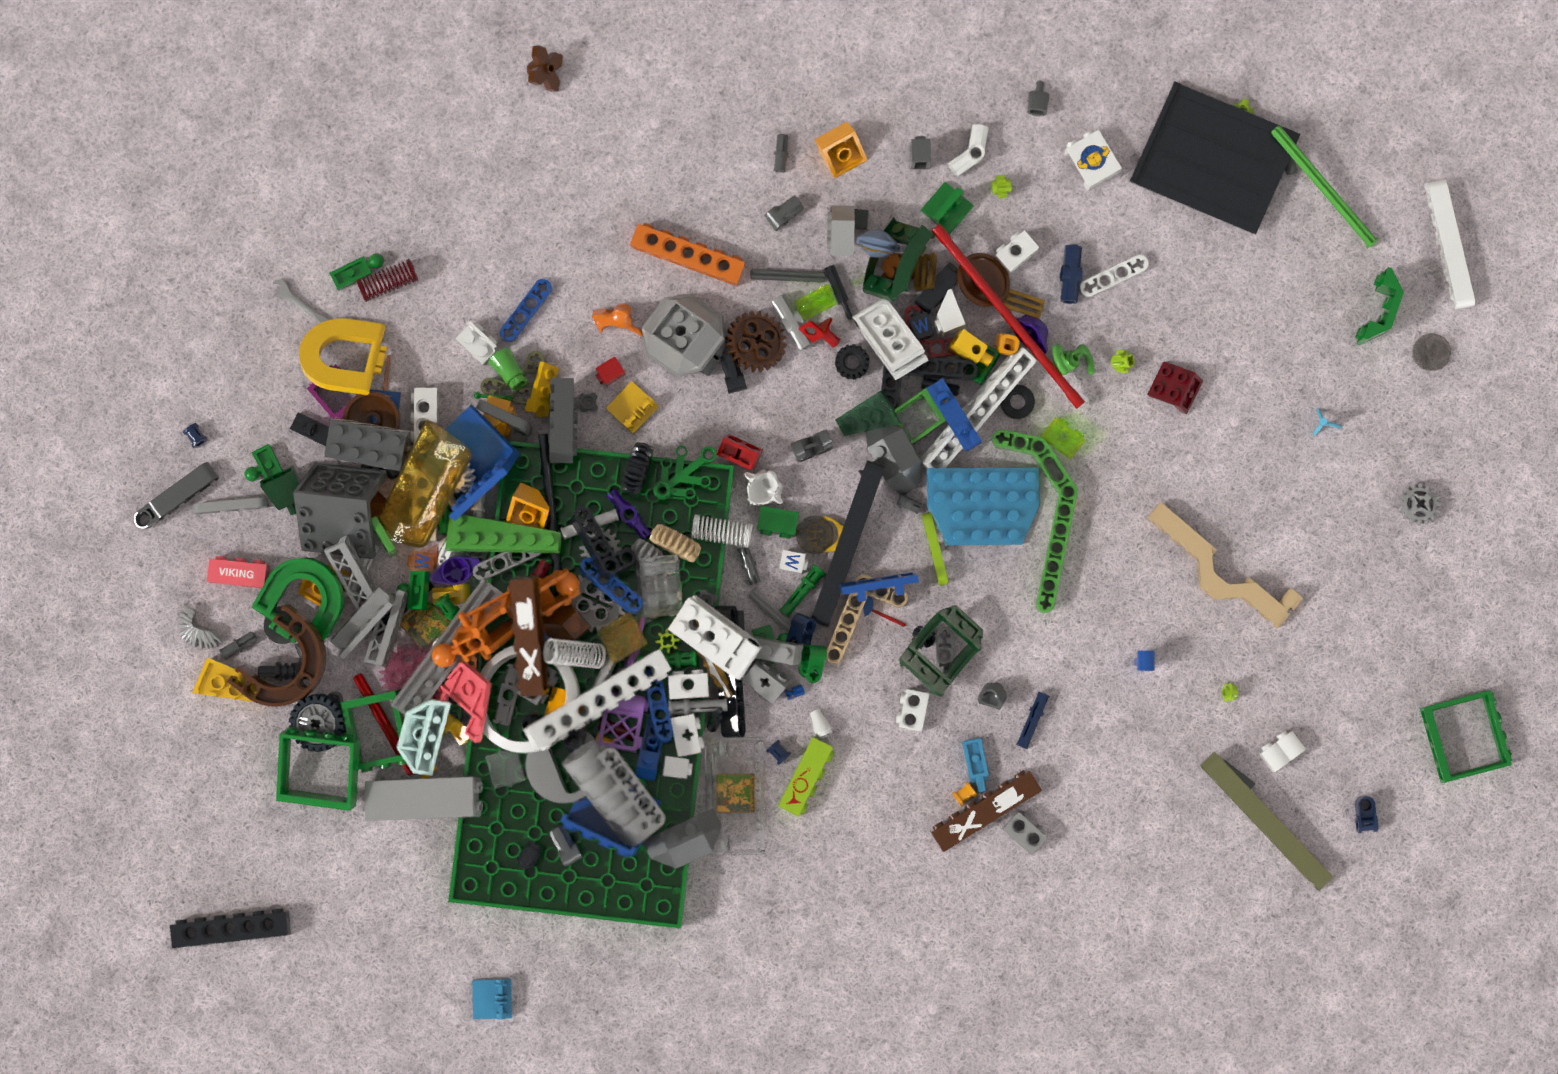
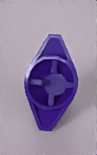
M1028 315L1016 318L1046 354L1048 351V328L1042 320L1036 317H1029Z
M451 557L444 561L431 575V579L434 583L460 585L471 577L474 567L480 561L478 558Z

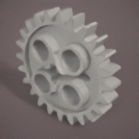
M578 575L581 592L572 599L571 603L592 626L590 632L597 628V631L601 633L602 627L609 631L608 625L610 624L615 628L614 621L621 622L619 615H626L622 611V607L615 601H606L605 593L598 587L595 593H589L587 588L592 582L586 577L583 578ZM602 576L598 577L599 582L602 584L609 582V579ZM618 587L613 589L616 596H623V590ZM585 593L595 599L600 596L599 600L611 605L613 609L610 610L600 604L594 606L593 601L582 597L581 594ZM582 601H588L589 608L586 611L579 609V604ZM598 610H606L607 615L604 619L597 618Z

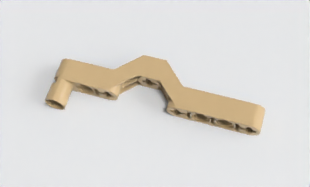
M1159 503L1148 515L1147 518L1162 532H1167L1175 543L1179 546L1182 545L1185 551L1199 562L1197 565L1199 588L1213 600L1237 599L1240 597L1253 609L1255 607L1259 611L1258 613L1267 621L1270 620L1274 623L1273 626L1279 628L1288 618L1289 613L1287 611L1289 609L1294 611L1303 600L1296 591L1289 588L1283 597L1277 601L1250 578H1247L1243 584H1227L1214 572L1213 555L1217 550L1162 503Z

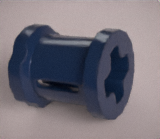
M197 423L183 430V434L187 435L191 441L192 448H197L207 441V437L203 436L198 429Z
M779 739L766 750L767 753H771L777 760L778 765L791 755L790 751L787 752L782 747Z

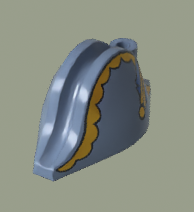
M879 229L859 235L856 241L869 256L874 258L890 256L901 250V246L888 233Z

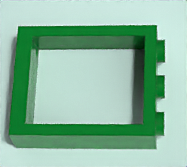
M400 690L340 702L347 734L358 738L352 712L353 707L386 700L393 701ZM393 707L400 738L405 715ZM360 750L358 770L361 769V772L364 773L373 771L374 766H379L380 769L391 767V763L398 762V765L407 763L402 755L363 763Z

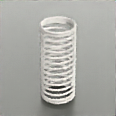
M695 515L691 534L692 539L697 538L698 540L701 534V540L705 536L706 541L709 538L710 542L712 539L716 542L718 538V543L722 539V543L724 544L726 541L728 545L731 539V545L735 541V545L737 546L739 543L741 547L744 541V547H749L752 523L748 524V529L747 523L745 524L742 537L743 522L740 526L739 535V522H737L733 537L735 521L732 522L729 535L730 520H728L725 533L726 519H724L720 536L722 519L719 520L716 534L717 518H715L712 532L713 517H711L707 534L709 517L707 516L703 532L705 516L702 517L699 530L700 515Z
M550 638L545 643L543 656L549 664L599 669L605 663L606 650L603 644ZM554 642L553 647H552V650H551V659H552V661H550V659H549V649H550L551 644ZM599 646L602 648V651H603V657H602V661H601V664H600V665H599V662H600V659H601V651H600ZM598 647V650H599V660H598L597 665H595L596 660H597V650H596V648Z

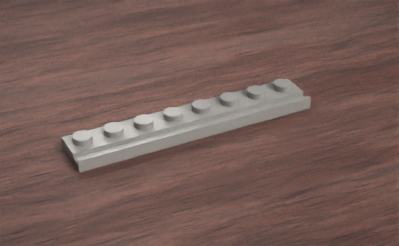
M482 578L392 701L391 706L405 715L407 711L431 699L461 658L459 654L451 666L439 667L432 659L434 647L441 643L453 645L452 639L457 628L462 625L457 615L460 612H465L466 614L480 605L489 602L503 594L501 591Z

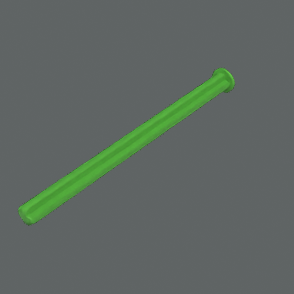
M1277 126L1271 132L1272 135L1365 242L1366 248L1376 243L1379 238H1375L1282 127Z

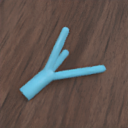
M1319 408L1316 409L1320 418V424L1313 432L1314 436L1326 425L1342 428V425L1328 422L1323 417Z

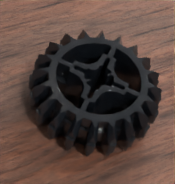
M637 442L632 448L622 481V489L624 491L637 495L642 491L654 450L652 446Z

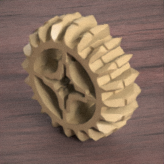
M657 524L651 532L650 540L652 543L684 560L694 562L700 554L701 546L697 542L671 528Z

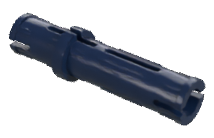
M1038 691L1033 706L1029 708V716L1016 745L1028 750L1040 717L1044 715L1043 710L1050 697L1049 695Z

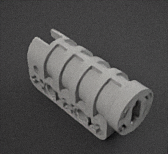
M589 741L572 752L562 764L625 846L628 845L632 848L638 845L663 825L665 821L664 813L615 749L597 745L595 741Z

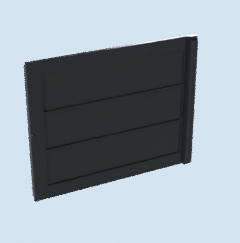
M1174 81L1129 182L1256 235L1291 156L1271 133L1274 128L1280 125ZM1281 126L1294 143L1297 144L1301 134Z

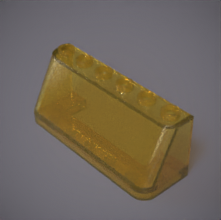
M426 420L378 516L379 522L392 541L416 548H422L429 543L471 459L469 448L435 422Z

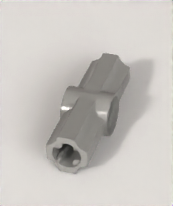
M780 295L771 301L781 318L782 325L785 326L786 332L791 335L798 349L802 351L814 344L799 331L798 328L804 324V321L799 312L795 311L787 295Z

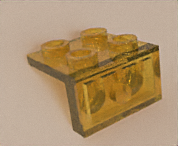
M631 612L626 613L597 631L614 663L647 645V641L639 628L640 624Z

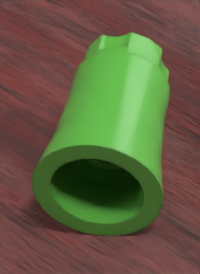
M510 348L499 350L489 359L488 364L512 390L518 391L528 383L525 373L518 365Z

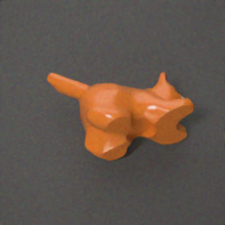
M621 303L616 305L613 310L602 308L593 311V323L599 329V333H602L603 329L607 326L628 329L643 337L641 329L632 325L631 307L629 305Z

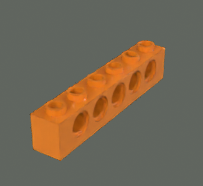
M643 223V225L637 224L630 243L632 249L738 287L745 268V262H743L742 258L732 255V257L726 256L725 252L719 249H714V251L707 249L705 244L699 242L693 244L689 242L688 238L683 236L678 238L671 236L672 233L667 230L661 229V231L653 229L654 226ZM650 237H657L658 242L651 245L648 243V239ZM674 243L676 248L673 251H668L665 249L666 245ZM688 249L694 252L693 256L689 258L683 255L684 251ZM709 256L712 260L709 264H703L701 262L702 257ZM723 262L729 264V268L725 271L719 269V265Z

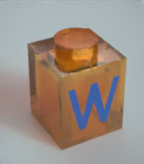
M412 551V555L408 556L407 566L410 567L411 571H428L433 574L436 568L437 555L435 553Z

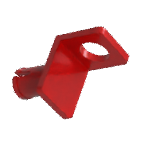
M831 317L821 322L818 326L812 320H809L798 328L813 343L823 338L834 348L841 340L829 329L833 320ZM811 327L815 329V333H809L806 328Z

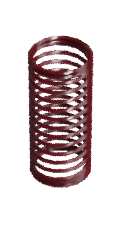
M408 258V260L406 259V262L412 275V278L405 266L404 261H402L405 272L407 273V276H409L408 279L400 263H398L400 271L403 274L404 281L396 265L394 264V267L396 269L397 275L399 276V279H401L400 282L398 281L392 266H390L392 274L396 280V284L388 268L386 267L389 278L391 279V282H393L392 286L386 276L384 269H382V271L388 283V287L380 271H378L381 281L383 282L384 289L377 277V274L374 272L376 280L380 286V290L378 289L372 274H370L373 284L375 285L376 292L369 280V277L366 276L368 283L372 289V294L366 284L364 277H362V279L365 284V287L360 279H357L359 290L365 302H369L371 300V297L373 299H375V296L379 297V294L382 296L383 292L384 294H387V291L391 292V289L394 291L395 288L399 289V286L402 288L403 284L404 286H406L407 283L410 284V280L413 283L418 281V277L414 271V267L412 265L411 260Z

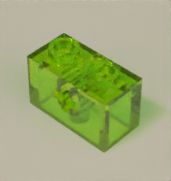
M1055 417L1040 437L1071 460L1086 440L1077 429L1073 431L1068 427L1069 423L1061 417L1059 419ZM1066 433L1068 435V440L1065 439L1064 441H1061L1060 434L1063 435Z

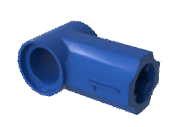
M1137 651L1134 665L1137 666L1138 671H1155V651Z

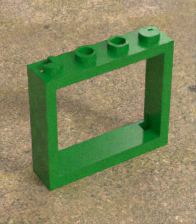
M1491 690L1420 708L1441 783L1512 765V753L1507 749L1506 745L1508 741L1505 731H1502L1500 724L1502 723V717L1496 710L1497 700L1494 698ZM1483 698L1500 762L1450 774L1433 711Z
M295 727L285 729L279 734L276 801L351 811L357 804L360 739L348 734L336 736L333 732L320 734L316 730L298 731V728ZM291 739L350 747L347 797L289 790Z

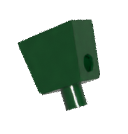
M294 466L260 481L262 490L278 510L287 507L290 515L296 514L293 492L299 485Z

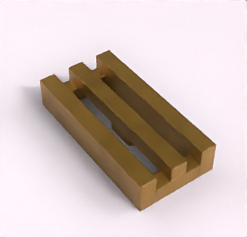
M934 252L931 255L924 254L916 264L914 279L916 291L934 289L937 255ZM928 261H930L928 284H926L928 276Z
M1010 289L1004 304L1009 310L1039 319L1045 300ZM1011 295L1039 303L1040 306L1012 298ZM1009 301H1010V302H1013V303H1016V304H1019V305H1022V306H1025V307H1028V308L1037 310L1038 312H1037V314H1036V313H1033V312H1030V311H1027V310H1024V309H1021V308H1018V307L1009 305L1008 303H1009Z

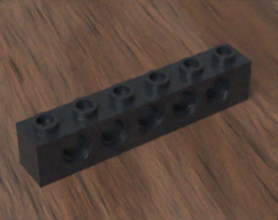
M283 908L272 909L270 914H264V910L254 911L252 916H245V913L233 914V918H226V915L214 916V920L208 921L206 917L194 918L195 922L187 923V919L175 920V924L170 925L172 949L291 935L289 911L284 912ZM267 918L273 920L274 925L271 929L265 926ZM248 920L254 923L252 931L246 929V922ZM229 922L235 926L233 933H229L226 929ZM209 925L215 927L216 931L213 936L207 932ZM190 927H193L196 930V935L194 938L188 935V929Z

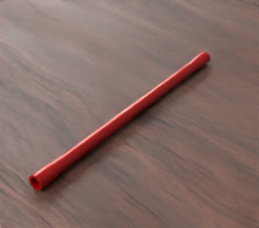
M939 224L932 229L933 234L975 282L1062 389L1073 406L1077 409L1084 404L1083 398L1067 382L954 243L943 226Z

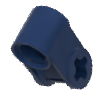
M796 613L792 617L786 642L811 645L817 625L816 620L801 613Z
M1359 796L1355 801L1357 833L1360 834L1362 831L1372 830L1378 832L1375 801L1368 796ZM1366 799L1369 802V807L1363 810L1361 803Z

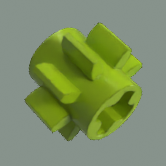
M1005 174L995 175V180L991 181L992 195L997 194L998 199L1007 198V193L1012 192L1010 178L1005 179Z
M1116 350L1117 355L1111 357L1112 368L1116 369V372L1129 373V368H1132L1135 364L1134 356L1129 350Z
M668 629L665 630L666 634L658 633L661 638L655 642L657 644L661 643V651L666 648L667 652L670 653L671 648L678 649L675 646V642H679L680 639H675L674 633L669 634ZM671 636L672 645L667 644L664 646V637L669 638Z

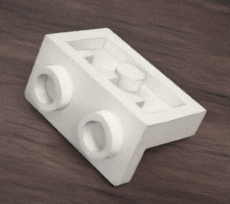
M469 321L468 326L455 339L484 365L499 350L496 346L498 342L491 335L487 337L483 333L484 328L477 322L473 324Z

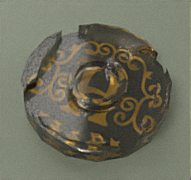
M1429 333L1421 336L1415 342L1412 355L1415 363L1420 368L1426 371H1437L1448 364L1451 347L1443 336Z
M815 515L807 517L799 523L795 533L797 543L801 549L813 554L827 550L834 539L833 527L829 521Z

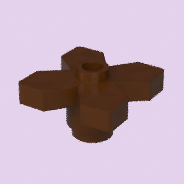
M540 45L533 46L531 55L533 61L527 65L528 82L533 85L544 83L546 90L558 92L560 80L555 71L562 67L563 55L557 52H552L548 55L545 47Z

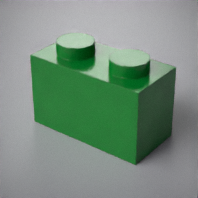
M761 506L757 530L761 531L760 534L767 536L777 533L780 534V538L790 539L791 536L795 537L799 512Z

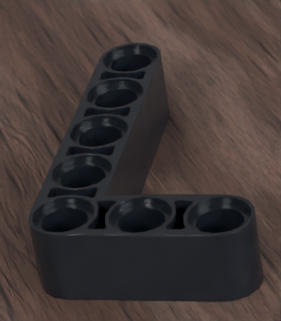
M927 357V362L905 374V376L971 381L977 378L979 370L973 361ZM930 363L936 364V369L933 372L927 371V366ZM884 365L880 403L886 411L892 412L899 407L902 377L896 380L894 387H887V382L894 378ZM948 365L955 366L953 373L945 371ZM968 366L974 367V372L971 375L964 373ZM888 398H893L894 404L890 407L885 406V401Z

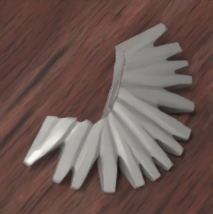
M186 605L183 606L187 614L180 612L179 614L182 617L179 616L178 619L185 624H178V628H186L179 633L180 635L184 634L181 638H186L185 643L189 640L188 645L192 644V647L195 648L199 641V649H202L204 644L206 649H209V646L210 648H213V645L217 646V641L219 643L222 642L215 629L197 624L195 621L196 610Z

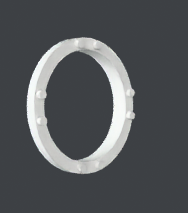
M514 646L508 647L493 656L483 667L480 674L490 681L501 665L517 657ZM549 649V659H550V661H552V659H551V649ZM554 664L563 677L566 687V703L580 696L577 677L570 665ZM486 712L483 733L493 743L501 748L517 753L542 751L541 748L535 750L530 741L516 742L503 737L492 726ZM565 715L561 719L564 726L569 725V718ZM551 729L546 735L551 736L553 733V729ZM553 740L551 742L552 746L556 744L559 740Z

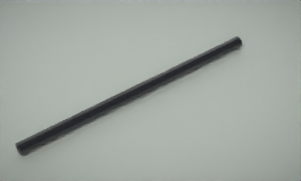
M543 433L538 434L545 501L550 507L547 524L548 530L558 532L548 434ZM551 553L552 571L562 570L561 554ZM554 584L555 597H556V596H559V595H561V594H560L559 592H557L556 587H555V584Z

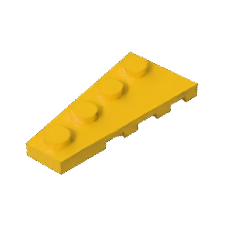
M207 657L192 693L253 702L227 682L230 676H237V680L243 684L247 682V679L240 672L237 673L235 668ZM252 683L251 690L256 693L257 686Z

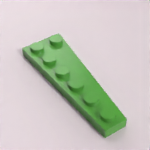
M461 515L455 521L449 517L445 549L447 551L560 553L562 535L556 531Z

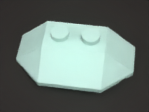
M431 699L406 712L397 749L413 773L432 776L451 705L450 702Z

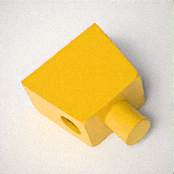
M964 329L956 333L947 348L961 358L973 361L975 364L980 361L988 366L993 359L992 355L985 352L988 346Z

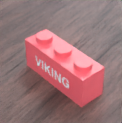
M216 556L215 559H209L207 582L262 588L269 577L270 566L261 560L247 563L246 559L242 558L227 561V557Z

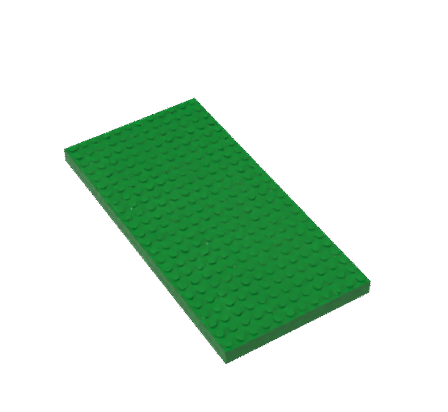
M508 441L520 453V456L509 472L500 479L495 521L506 522L512 497L520 483L538 489L545 499L539 444ZM577 448V456H573V463H551L558 532L562 535L560 545L562 570L567 568L569 572L574 573L577 577L580 575L585 578L579 568L582 560L587 557H581L584 551L580 550V547L584 545L580 537L576 535L564 540L560 528L572 525L571 517L576 508L580 506L589 508L593 516L613 509L617 510L606 497L609 493L615 497L611 492L614 489H617L626 502L628 501L636 508L642 518L641 521L650 532H652L657 524H661L692 539L695 515H700L699 530L702 517L705 516L704 532L708 516L707 534L711 517H713L712 532L715 518H717L716 534L719 520L722 519L720 536L724 519H726V533L734 466L705 462L688 476H708L711 479V485L708 488H703L701 485L678 483L673 488L685 490L693 488L696 492L695 498L688 500L682 496L671 495L666 500H660L654 495L653 488L661 478V460L663 459L661 457H652L647 478L642 491L638 495L628 493L622 489L623 476L630 454ZM671 459L672 467L669 469L668 481L675 476L677 459ZM665 460L663 462V466L668 467L670 465V461ZM684 460V468L694 461ZM703 479L702 484L708 485L709 480ZM661 487L659 489V492L661 494H664L667 491L665 487ZM689 490L686 495L692 497L694 492ZM627 510L624 513V518L631 520L635 515L634 511ZM617 513L619 521H614L601 527L605 533L610 529V535H617L615 541H621L617 547L622 548V550L626 548L631 549L633 543L641 538L633 528L630 529ZM547 521L544 528L545 530H548ZM587 531V532H586V533H589L590 535L593 534V532H591V531ZM644 532L643 534L647 537L645 541L663 553L662 561L655 569H651L641 563L646 569L654 572V576L657 579L658 598L643 599V606L637 614H630L622 608L626 615H619L621 622L615 620V628L610 624L608 625L609 631H606L604 627L601 628V633L597 631V628H594L593 632L588 630L577 642L610 645L628 655L633 634L636 635L640 618L646 617L642 637L644 638L638 656H647L655 650H659L662 645L655 642L661 638L658 633L666 634L665 630L670 627L689 597L694 595L700 597V591L706 590L707 593L716 594L718 600L714 602L713 608L719 606L726 541L723 544L721 539V542L718 543L717 538L716 542H714V539L710 542L709 538L707 541L705 540V536L701 540L700 534L698 540L697 538L692 539L701 546L700 554L694 562H689L651 542L650 536L648 537ZM601 548L596 549L600 553L604 552ZM491 552L490 558L503 552ZM513 552L512 554L514 561H520L523 558L522 552ZM542 553L539 557L488 579L487 582L502 593L508 591L507 587L511 579L534 574L541 559L545 560L546 563L552 564L551 553ZM622 557V560L624 562H630V559L628 557ZM497 559L494 563L495 568L503 569L505 561ZM490 562V564H489V570H491V574H492V573H494L495 571L491 568V562ZM634 562L629 570L615 577H618L621 582L638 595L636 564ZM591 564L586 565L585 569L587 571L591 569ZM609 565V569L607 570L613 571L614 569L611 565ZM552 566L548 570L545 577L553 573ZM591 583L588 585L587 591L591 594L595 593L597 587ZM551 585L549 589L555 597L554 585ZM585 593L581 594L582 597L593 601L594 606L600 604L610 610L613 609L611 605L599 600L600 596L595 599ZM605 594L606 601H613L609 596ZM582 601L579 604L581 611H586L589 608L588 601ZM631 602L630 607L636 606L637 602ZM598 610L597 618L604 619L607 615L606 610ZM507 612L501 614L485 626V629L489 634L512 618L509 617ZM711 631L710 634L715 639L714 633ZM515 635L491 654L492 657L500 651L513 646ZM675 635V639H680L679 642H675V646L678 649L671 648L670 653H668L667 649L664 648L661 652L663 655L674 654L676 651L692 652L696 649ZM664 637L665 643L663 645H672V637ZM598 647L596 648V650H597V660H596L595 665H597L598 660H599V650H598ZM480 651L477 662V671L479 673L489 661L484 659ZM601 653V659H600L599 665L601 664V661H602V657H603V654H602V653ZM698 654L697 667L693 665L681 666V668L670 666L671 670L667 672L668 676H671L672 672L684 671V675L692 674V670H703V673L708 674L707 668L704 667V659ZM514 657L501 665L490 679L491 689L487 715L492 726L503 737L511 741L527 742L529 739L522 727L525 714L538 711V715L545 716L553 687L550 686L548 698L544 704L540 703L539 706L518 694L511 724L506 726L494 723L493 719L496 720L495 715L498 704H500L497 701L502 683L505 684L504 680L507 669H509L507 665H515L517 658ZM546 662L547 666L559 672L557 674L559 679L554 687L566 690L560 671L554 664ZM617 662L611 675L614 674L618 667L624 668L625 663ZM571 666L578 680L580 694L593 687L601 668ZM645 667L644 673L651 668ZM708 675V686L710 685V677H711V676H709V675ZM668 676L662 679L667 705L668 700H670ZM632 677V680L629 683V685L632 687L635 685L634 677ZM691 679L685 680L683 683L684 689L691 690L694 687V681ZM655 680L652 681V688L655 687ZM510 689L505 690L503 697L507 701L512 700L514 693ZM638 689L634 694L646 696V691ZM658 692L651 694L653 701H659L662 698ZM705 697V698H690L689 700H690V701L708 700V697ZM600 698L597 706L602 705V698ZM676 699L671 701H684V699ZM649 709L648 712L643 714L639 737H644L648 716H651ZM604 710L601 712L602 716L593 721L590 720L586 731L594 739H596L600 732L597 727L601 717L603 718ZM658 710L655 712V717L664 719L666 714ZM706 712L690 713L694 714L695 718L699 717L701 729H697L698 736L704 738ZM681 714V715H672V717H670V719H671V718H675V717L685 716V715H684V714ZM607 715V720L615 723L620 721L616 715ZM630 717L624 722L629 728H633L637 725L638 719ZM547 725V726L545 727V730H544V731H546L547 729H549V728H551V727ZM689 729L686 730V734H683V738H687V741H690L691 736H694L693 733L689 732ZM484 733L480 743H475L471 739L468 741L463 777L480 778L482 792L479 793V801L482 802L483 809L481 817L458 818L448 902L682 928L689 863L679 868H674L650 858L643 842L637 854L630 855L627 858L617 853L618 849L613 846L608 849L600 845V840L594 837L592 840L583 837L580 830L571 831L567 829L573 842L577 844L583 858L565 867L549 832L564 825L561 819L564 814L570 813L574 803L553 802L545 799L535 791L529 782L526 772L528 753H517L501 748L493 743ZM611 733L604 735L611 739L615 738ZM674 733L672 739L662 745L655 781L637 778L651 797L662 801L659 808L665 815L663 825L646 839L695 816L702 753L678 757ZM625 738L621 740L625 746L633 747L634 742ZM562 739L551 746V750L568 793L572 794L578 792L580 787L562 765L564 760L571 754L566 749ZM637 749L636 753L616 750L636 776V767L641 749ZM665 757L690 759L689 763L693 764L691 775H687V779L663 776ZM532 841L543 848L541 851L542 855L533 870L529 868L526 871L518 866L519 862L516 859L524 845Z

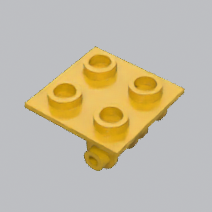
M633 381L606 407L632 434L659 408L655 401L645 394Z

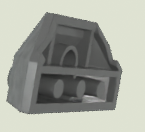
M880 420L865 429L868 450L877 464L885 466L883 472L885 481L900 495H905L919 487L922 460L905 429L884 420Z
M713 808L644 840L643 843L651 859L674 868H679L711 853L722 825Z

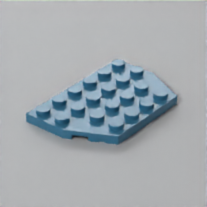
M928 468L927 507L930 513H932L946 545H1022L1039 508V468Z

